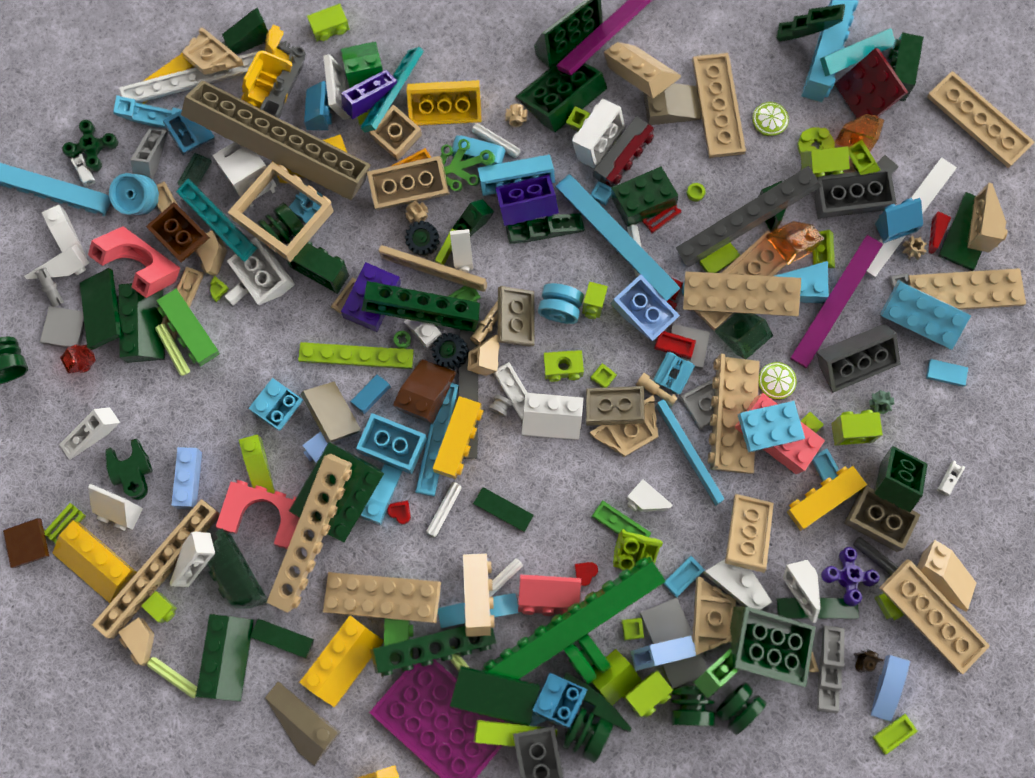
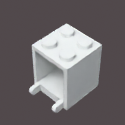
M236 142L213 155L224 176L240 198L267 168L257 153L240 146ZM273 179L255 199L269 190L272 194L276 192L274 190L276 184Z

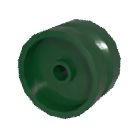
M743 682L733 690L715 711V715L721 721L730 719L728 728L734 735L741 733L747 728L767 704L760 695L749 699L752 696L753 688L747 682Z

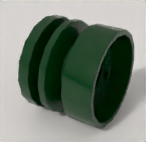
M283 202L273 210L277 217L275 220L267 214L265 217L269 224L263 219L259 220L258 224L280 242L284 241L288 246L291 242L289 237L295 238L304 225Z
M0 337V384L15 380L25 375L28 371L27 363L24 356L21 355V348L18 346L19 343L14 337Z
M682 686L673 689L671 694L681 695V700H671V703L681 705V709L671 711L672 725L715 726V712L706 710L705 707L706 705L715 704V700H705V695L697 686Z
M581 708L576 714L571 728H568L566 731L563 747L568 749L572 741L575 742L572 752L576 753L580 746L584 747L582 757L595 764L614 724L600 718L596 725L592 724L594 714L590 713L587 720L583 718L587 710Z

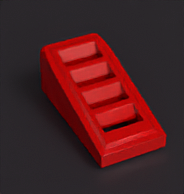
M939 211L933 216L931 222L928 249L930 254H934L938 249L951 220V216Z

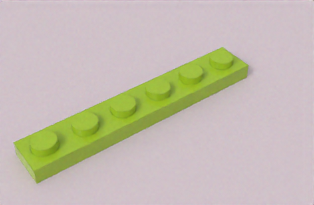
M300 342L298 361L412 369L414 349Z

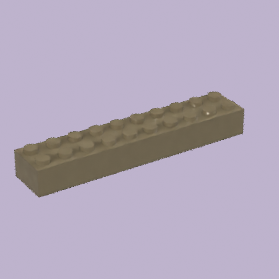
M203 80L184 98L182 116L276 164L283 165L292 172L344 198L352 200L366 180L370 164Z

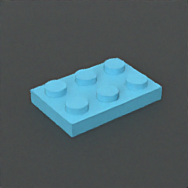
M794 401L737 414L748 453L805 439Z

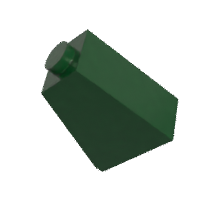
M258 8L253 9L222 34L224 41L221 43L236 55L259 46L266 41L268 30Z

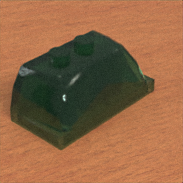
M223 528L215 532L218 537L213 542L215 554L207 565L210 568L209 574L214 582L217 581L220 587L218 590L224 599L226 598L236 609H251L266 603L268 598L231 533Z

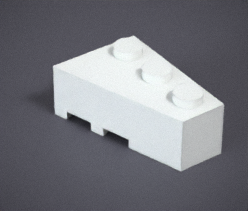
M724 559L702 573L721 590L736 599V602L741 606L761 610L772 603L750 569L725 564Z

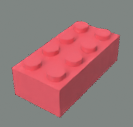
M762 393L754 398L746 411L778 404ZM738 421L734 428L742 433L740 422ZM802 422L801 426L805 439L763 449L794 474L801 473L807 469L825 441Z

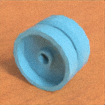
M125 173L117 176L112 181L109 188V198L113 207L122 214L144 215L155 209L159 199V192L155 182L148 176Z
M550 283L544 285L542 292L544 300L540 301L538 313L548 320L564 324L577 323L580 314L578 308L582 306L584 294L576 288L563 284Z

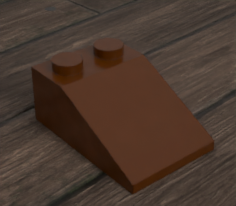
M175 202L146 226L153 236L181 263L210 238Z
M422 359L400 388L393 406L405 414L433 424L456 372Z

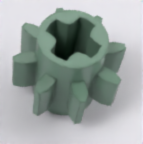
M881 390L875 394L872 393V399L869 400L870 407H873L874 413L880 412L882 415L892 411L891 405L895 404L894 398L890 396V392Z

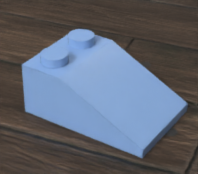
M641 274L610 303L625 320L651 341L680 316Z

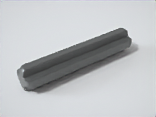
M862 537L857 538L854 542V547L889 575H892L899 568Z

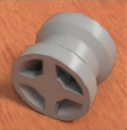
M496 394L494 396L495 401L489 406V410L502 417H506L507 409L511 407L512 402Z

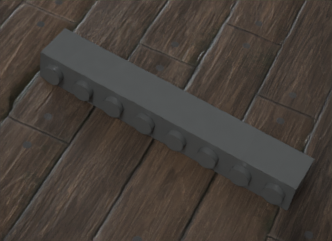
M807 166L677 246L676 249L683 262L690 267L819 189L821 185L811 168Z

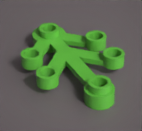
M461 139L458 142L459 149L452 162L444 167L445 176L446 174L454 173L467 180L470 185L477 186L480 182L479 177L475 174H469L462 169L480 163L486 166L492 165L495 161V155L490 150H483L479 156L461 161L465 152L470 148V142L466 139ZM463 142L467 143L465 148H462ZM447 144L441 148L442 154L440 157L442 158L443 166L448 156L453 154V148ZM449 147V153L445 154V149ZM485 154L489 155L487 160L483 159ZM446 176L447 185L456 192L461 191L462 183L459 180H452ZM473 177H476L475 183H471ZM455 183H459L457 189L454 188Z

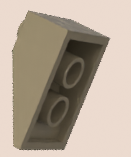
M673 83L654 98L643 92L647 122L650 125L702 120L696 86Z

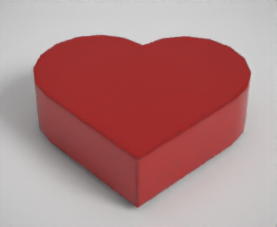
M409 501L390 504L387 508L388 515L391 518H396L400 524H407L411 519Z
M593 562L574 564L576 578H581V586H588L592 578L597 575L598 566Z

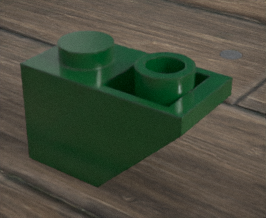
M483 199L471 202L452 229H469L471 237L488 222L494 214V210Z

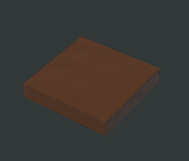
M36 518L3 530L11 568H17L49 557L41 518Z

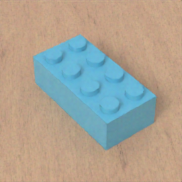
M899 280L880 313L882 317L951 350L954 348L971 317L970 314Z

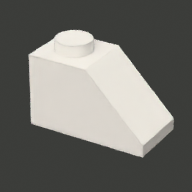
M408 319L404 321V324L427 350L434 346V341H439L437 339L439 336L442 338L441 332L434 324Z
M644 479L626 498L629 501L627 505L634 511L637 509L640 512L668 511L672 507V504Z

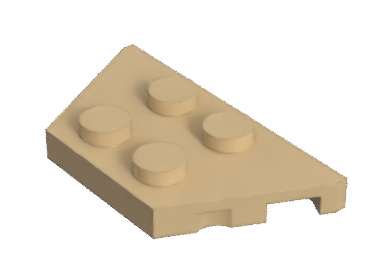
M203 27L198 30V37L192 38L190 44L182 52L184 58L204 75L243 65L240 57Z
M654 396L644 400V424L601 425L589 434L623 457L658 438Z
M696 577L693 642L696 655L731 641L730 624L733 607H736V599L728 594H724L716 586L710 585L702 577Z

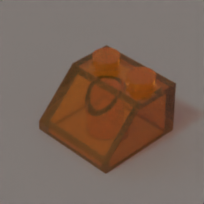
M866 114L844 124L835 139V144L844 147L848 146L849 148L858 141L863 140L871 152L879 140L884 119H880L876 115Z
M792 221L766 235V238L788 265L815 251L824 240L813 224Z

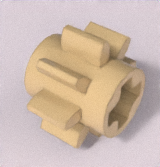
M512 104L510 109L506 108L505 121H509V124L514 127L522 126L523 122H527V110H523V106L520 104Z
M417 201L410 203L406 207V218L410 223L425 221L428 217L426 213L429 212L424 202L420 204Z
M911 236L909 241L903 243V246L906 248L902 253H906L908 259L915 257L918 260L921 255L927 252L924 249L927 243H924L921 237L914 238Z

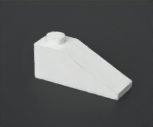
M57 205L42 212L61 251L64 252L77 244L87 258L65 210L60 205Z
M469 229L450 231L454 269L469 273L470 270H473Z
M76 244L24 277L26 279H37L35 272L45 267L50 277L70 276L73 273L79 275L86 270L84 266L88 265L89 261Z
M110 407L93 409L59 445L68 459L71 460L107 436L120 422Z
M191 532L182 545L170 586L189 587L215 554L210 533Z
M808 560L786 565L783 580L811 622H816L820 611L818 574L816 569L811 566Z

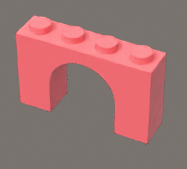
M124 226L91 241L88 256L102 266L118 258L134 259L146 266V268L135 273L131 286L145 298L168 287L177 280L180 267Z
M237 480L235 483L231 481L216 528L237 535L246 509L257 502H268L279 510L281 516L274 545L288 549L300 519L289 512L296 497L290 499L286 498V494L275 491L273 494L267 492V488L256 485L255 488L248 486L247 482Z

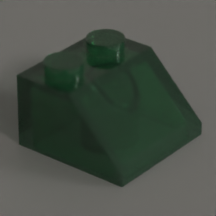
M736 313L715 331L736 355L745 360L773 337L766 319L756 314Z

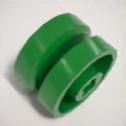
M586 634L577 640L582 648L581 650L573 643L565 648L564 652L579 675L581 674L587 684H590L596 679V673L592 669V665L600 673L606 672L611 666L591 637Z

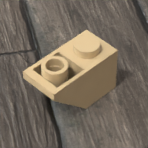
M211 230L206 233L210 238L195 252L201 258L203 271L212 276H217L227 249L223 240Z
M498 335L485 339L480 345H477L469 352L468 371L484 376L497 372L500 347Z
M138 617L118 632L121 636L119 640L125 648H129L132 653L130 656L135 664L146 666L150 660L154 633L146 621Z

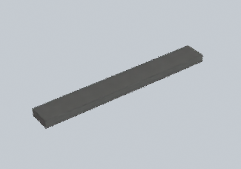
M460 329V338L467 343V348L470 352L477 346V344L470 340L474 332ZM464 358L463 360L466 362L464 364L460 363L461 367L459 368V396L478 402L479 374L467 370L468 359ZM478 420L475 428H477L474 439H470L468 444L471 446L468 457L463 459H478Z

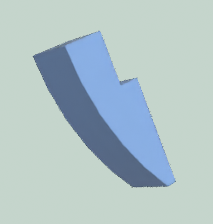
M892 655L885 656L871 716L887 721L892 720L905 684L910 664L909 660Z

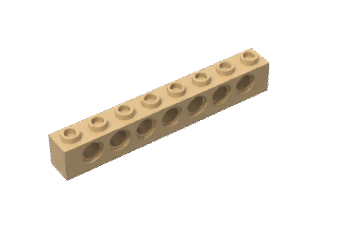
M332 454L324 456L268 597V604L287 613L299 606L301 602V597L299 596L309 581L307 576L309 572H312L316 564L314 558L322 549V538L327 535L330 529V525H328L330 518H333L336 514V503L344 494V483L349 480L352 474V470H350L352 463ZM331 474L336 478L335 484L330 481ZM323 493H326L328 495V502L323 500ZM316 511L321 514V520L316 518ZM308 530L313 531L314 538L308 535ZM301 548L306 550L307 556L301 553ZM294 566L299 568L300 574L295 573ZM287 584L292 587V592L287 589Z
M201 499L94 621L92 626L106 638L115 639L119 634L118 632L140 610L141 605L175 569L182 545L191 532L206 533L219 518L220 513Z

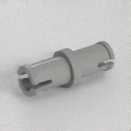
M47 268L37 270L35 275L42 285L41 289L46 293L52 307L58 306L59 302L62 304L64 301L56 288L57 284L52 281Z

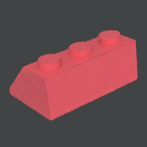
M520 575L518 612H522L525 615L542 613L544 616L564 614L572 604L580 603L581 578Z

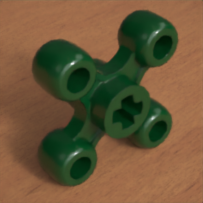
M82 120L79 123V129L83 136L80 138L79 143L67 142L63 145L62 151L70 159L76 158L81 153L86 154L85 164L87 168L92 172H98L102 168V162L98 158L101 149L113 150L117 148L119 141L112 133H107L102 138H95L94 124L90 120Z

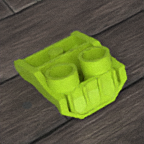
M622 529L618 534L614 549L613 567L620 568L623 571L625 569L630 570L636 566L637 561L642 558L647 559L648 557H651L655 563L663 542L656 538L626 532Z

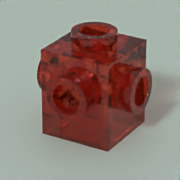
M79 344L68 347L60 357L68 374L75 372L85 373L91 369V366L96 361L94 353L87 348V345Z

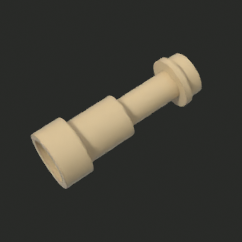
M643 373L636 383V386H644V389L651 394H656L664 399L670 407L677 400L675 394L671 396L659 388L660 385L652 381L646 373Z

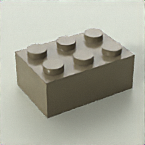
M865 486L860 490L844 524L899 552L904 550L921 514L913 510L908 512L899 509L891 502L880 499L874 494V489Z

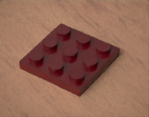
M879 48L871 51L834 83L862 127L868 126L908 93Z

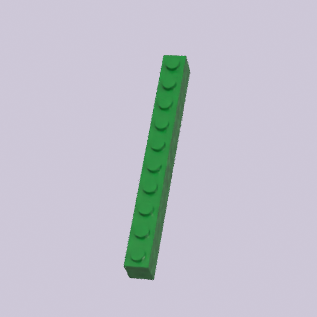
M651 557L640 559L636 562L635 567L630 570L625 569L618 575L617 579L607 581L601 586L602 589L596 593L593 591L586 595L585 600L581 603L572 604L567 609V612L554 616L549 624L539 626L535 629L534 634L528 638H521L516 646L503 650L495 660H488L483 665L482 671L519 680L665 583L664 576Z

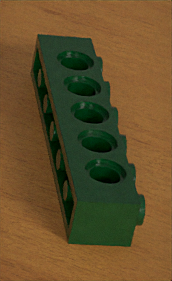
M367 281L361 311L475 332L479 321L480 303Z
M466 626L370 649L375 674L381 673L383 677L394 674V669L401 668L402 672L414 669L413 665L421 663L422 667L433 664V659L440 658L441 662L453 659V654L460 653V657L472 654V649L479 648L480 652L489 650L492 644H496L493 628H491L490 636H476L477 641L475 644L469 642V637H466ZM451 638H455L458 642L456 649H452L449 646ZM431 643L438 645L439 649L436 654L430 652L429 647ZM412 648H416L419 651L417 659H412L410 656ZM392 653L399 655V662L397 664L390 662V655Z

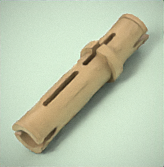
M498 301L484 320L479 322V327L470 337L473 343L480 345L485 336L493 330L492 327L498 320Z

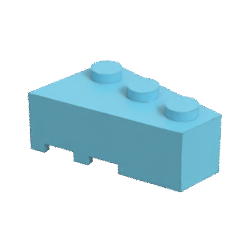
M828 261L776 275L777 277L801 278L800 303H824L829 297Z

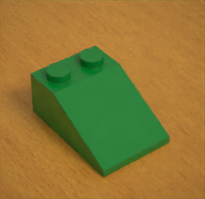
M376 41L341 48L349 88L383 71Z

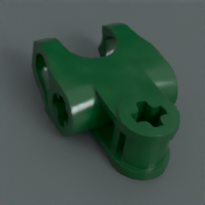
M136 438L131 440L132 453L126 460H118L115 450L112 448L106 449V468L114 486L122 484L125 494L135 500H141L148 493V486L144 475L152 473L153 469L148 455L145 453L140 441Z

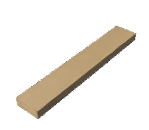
M383 245L379 248L382 259L482 292L486 291L487 282L485 278Z

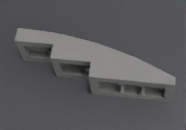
M825 625L823 627L817 711L835 714L839 712V691L842 689V669L844 667V628Z

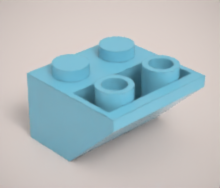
M272 378L251 404L249 410L268 425L280 431L304 400Z

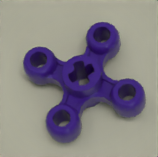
M846 547L839 553V559L843 563L842 570H838L834 566H828L821 572V578L825 583L838 581L841 586L846 588L843 599L848 606H856L862 600V594L858 590L859 583L872 587L880 580L877 571L871 569L863 572L860 567L855 565L857 552L852 547Z

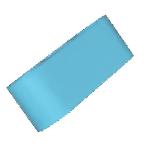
M461 135L455 136L452 145V157L455 156L459 149L458 142L461 139H466L470 142V148L465 152L462 160L479 156L483 150H490L495 155V161L492 165L502 163L506 152L504 147ZM463 142L462 148H465L467 143ZM485 154L483 159L487 160L489 155Z

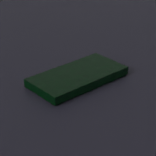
M965 192L938 256L974 271L982 251L967 248L975 195Z
M107 268L80 282L87 349L94 350L122 336L114 274L112 269Z
M460 666L450 707L530 726L533 715L532 710L537 701L540 685Z

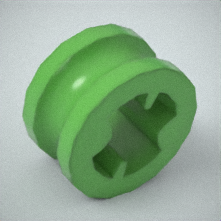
M399 331L394 335L396 347L400 349L409 347L411 344L409 333ZM400 336L401 338L402 336H405L407 342L399 344L398 338Z

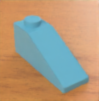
M384 464L381 470L384 475L361 514L363 519L379 525L382 524L402 470Z

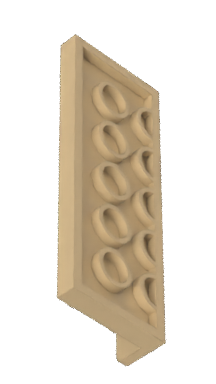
M720 354L713 364V369L716 370V377L713 378L712 382L715 394L711 400V407H714V411L710 418V426H713L709 436L711 452L708 454V464H710V470L753 474L755 451L748 453L743 434L734 427L739 421L737 414L745 412L754 398L758 396L759 361L725 357V354Z

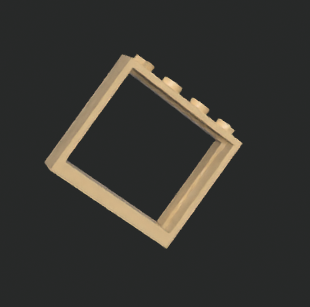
M271 162L228 211V214L234 222L291 262L334 211L331 206L332 202L326 196H319L312 186H306L298 176L290 175L283 165H276L274 162ZM276 175L321 206L288 246L242 214Z

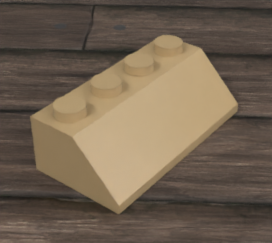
M617 42L604 51L608 68L651 98L656 97L681 78L680 74L635 45Z

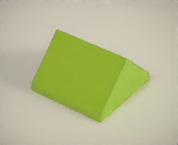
M617 649L605 657L611 666L610 669L600 673L596 667L592 668L596 673V679L591 683L612 706L642 681L631 663Z

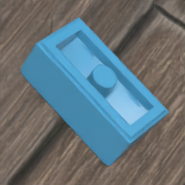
M376 375L350 402L365 414L391 386L379 375Z

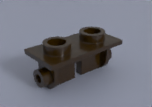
M862 650L861 652L854 653L855 656H858L855 669L861 673L874 671L878 662H884L883 659L878 657V653L871 650Z

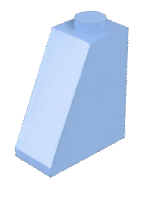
M691 636L630 651L635 671L696 656L695 644Z

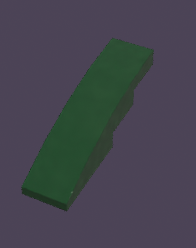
M845 4L809 9L808 14L794 16L793 21L779 23L776 37L778 42L813 35L842 22Z
M581 213L546 216L544 219H534L525 223L506 226L509 244L532 242L585 231Z
M776 598L778 616L789 619H809L796 598ZM819 598L820 611L817 619H859L858 604L856 606H848L843 598Z
M567 672L564 674L563 679L587 689L583 701L595 706L592 711L595 716L605 719L626 732L631 731L632 728L621 714L602 695Z

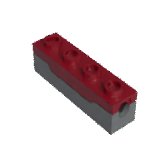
M636 116L593 171V177L610 187L613 185L617 186L623 177L621 176L623 172H628L632 167L633 159L635 157L638 159L643 153L644 145H649L652 142L654 127Z

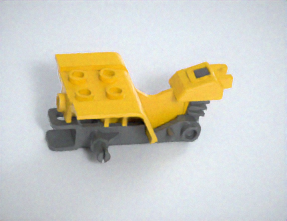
M273 24L266 36L265 51H259L243 78V95L241 100L280 118L282 108L303 68L306 53L302 47L294 48L292 46L290 48V43L286 46V40L280 42L284 32L280 30V27Z

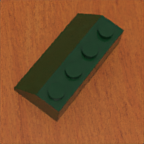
M132 283L119 284V320L122 335L119 337L120 358L126 363L165 360V347L155 330V327L162 324L163 317L157 309L159 304L156 301L163 297V289L145 298L131 287Z
M209 614L196 697L241 701L254 620Z

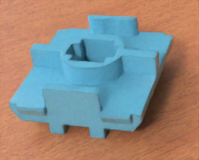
M300 192L299 195L295 196L296 199L289 208L299 219L307 224L321 206ZM308 202H311L313 205L307 209L305 206Z
M667 352L653 381L672 390L676 394H681L695 365L671 352ZM672 368L679 370L675 379L669 376Z

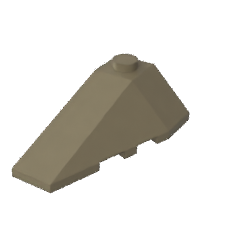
M278 681L265 698L298 753L315 766L341 732Z

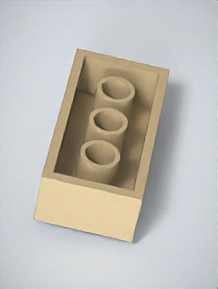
M440 156L367 172L376 210L450 195Z

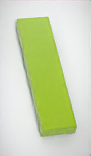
M477 720L474 742L515 746L513 734L547 727Z

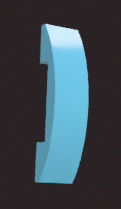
M116 95L113 114L140 124L166 128L163 120L182 109L173 108L168 110L135 103V99Z
M516 593L494 596V609H490V615H494L495 618L519 613ZM465 602L438 608L441 629L466 623Z

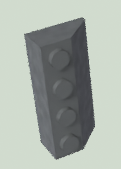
M890 168L865 175L853 172L817 177L821 185L819 189L815 190L817 219L884 211L885 207L897 204Z
M885 323L816 351L819 367L832 393L901 365L897 333Z

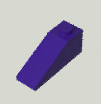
M384 70L341 93L342 109L353 120L370 110L397 84V80L387 70Z

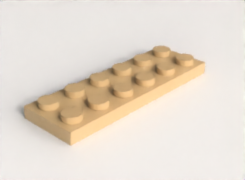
M729 53L693 56L692 62L709 158L745 154L746 148Z
M953 71L927 95L930 101L1008 169L1035 143Z
M767 231L722 273L775 276L795 256ZM693 310L713 331L733 314L729 312Z
M1020 268L908 276V285L960 310L1024 306L1026 304Z
M685 271L683 310L798 317L801 278Z
M906 559L879 587L960 674L963 675L990 647L983 637L911 560Z
M328 572L323 612L436 623L441 582Z

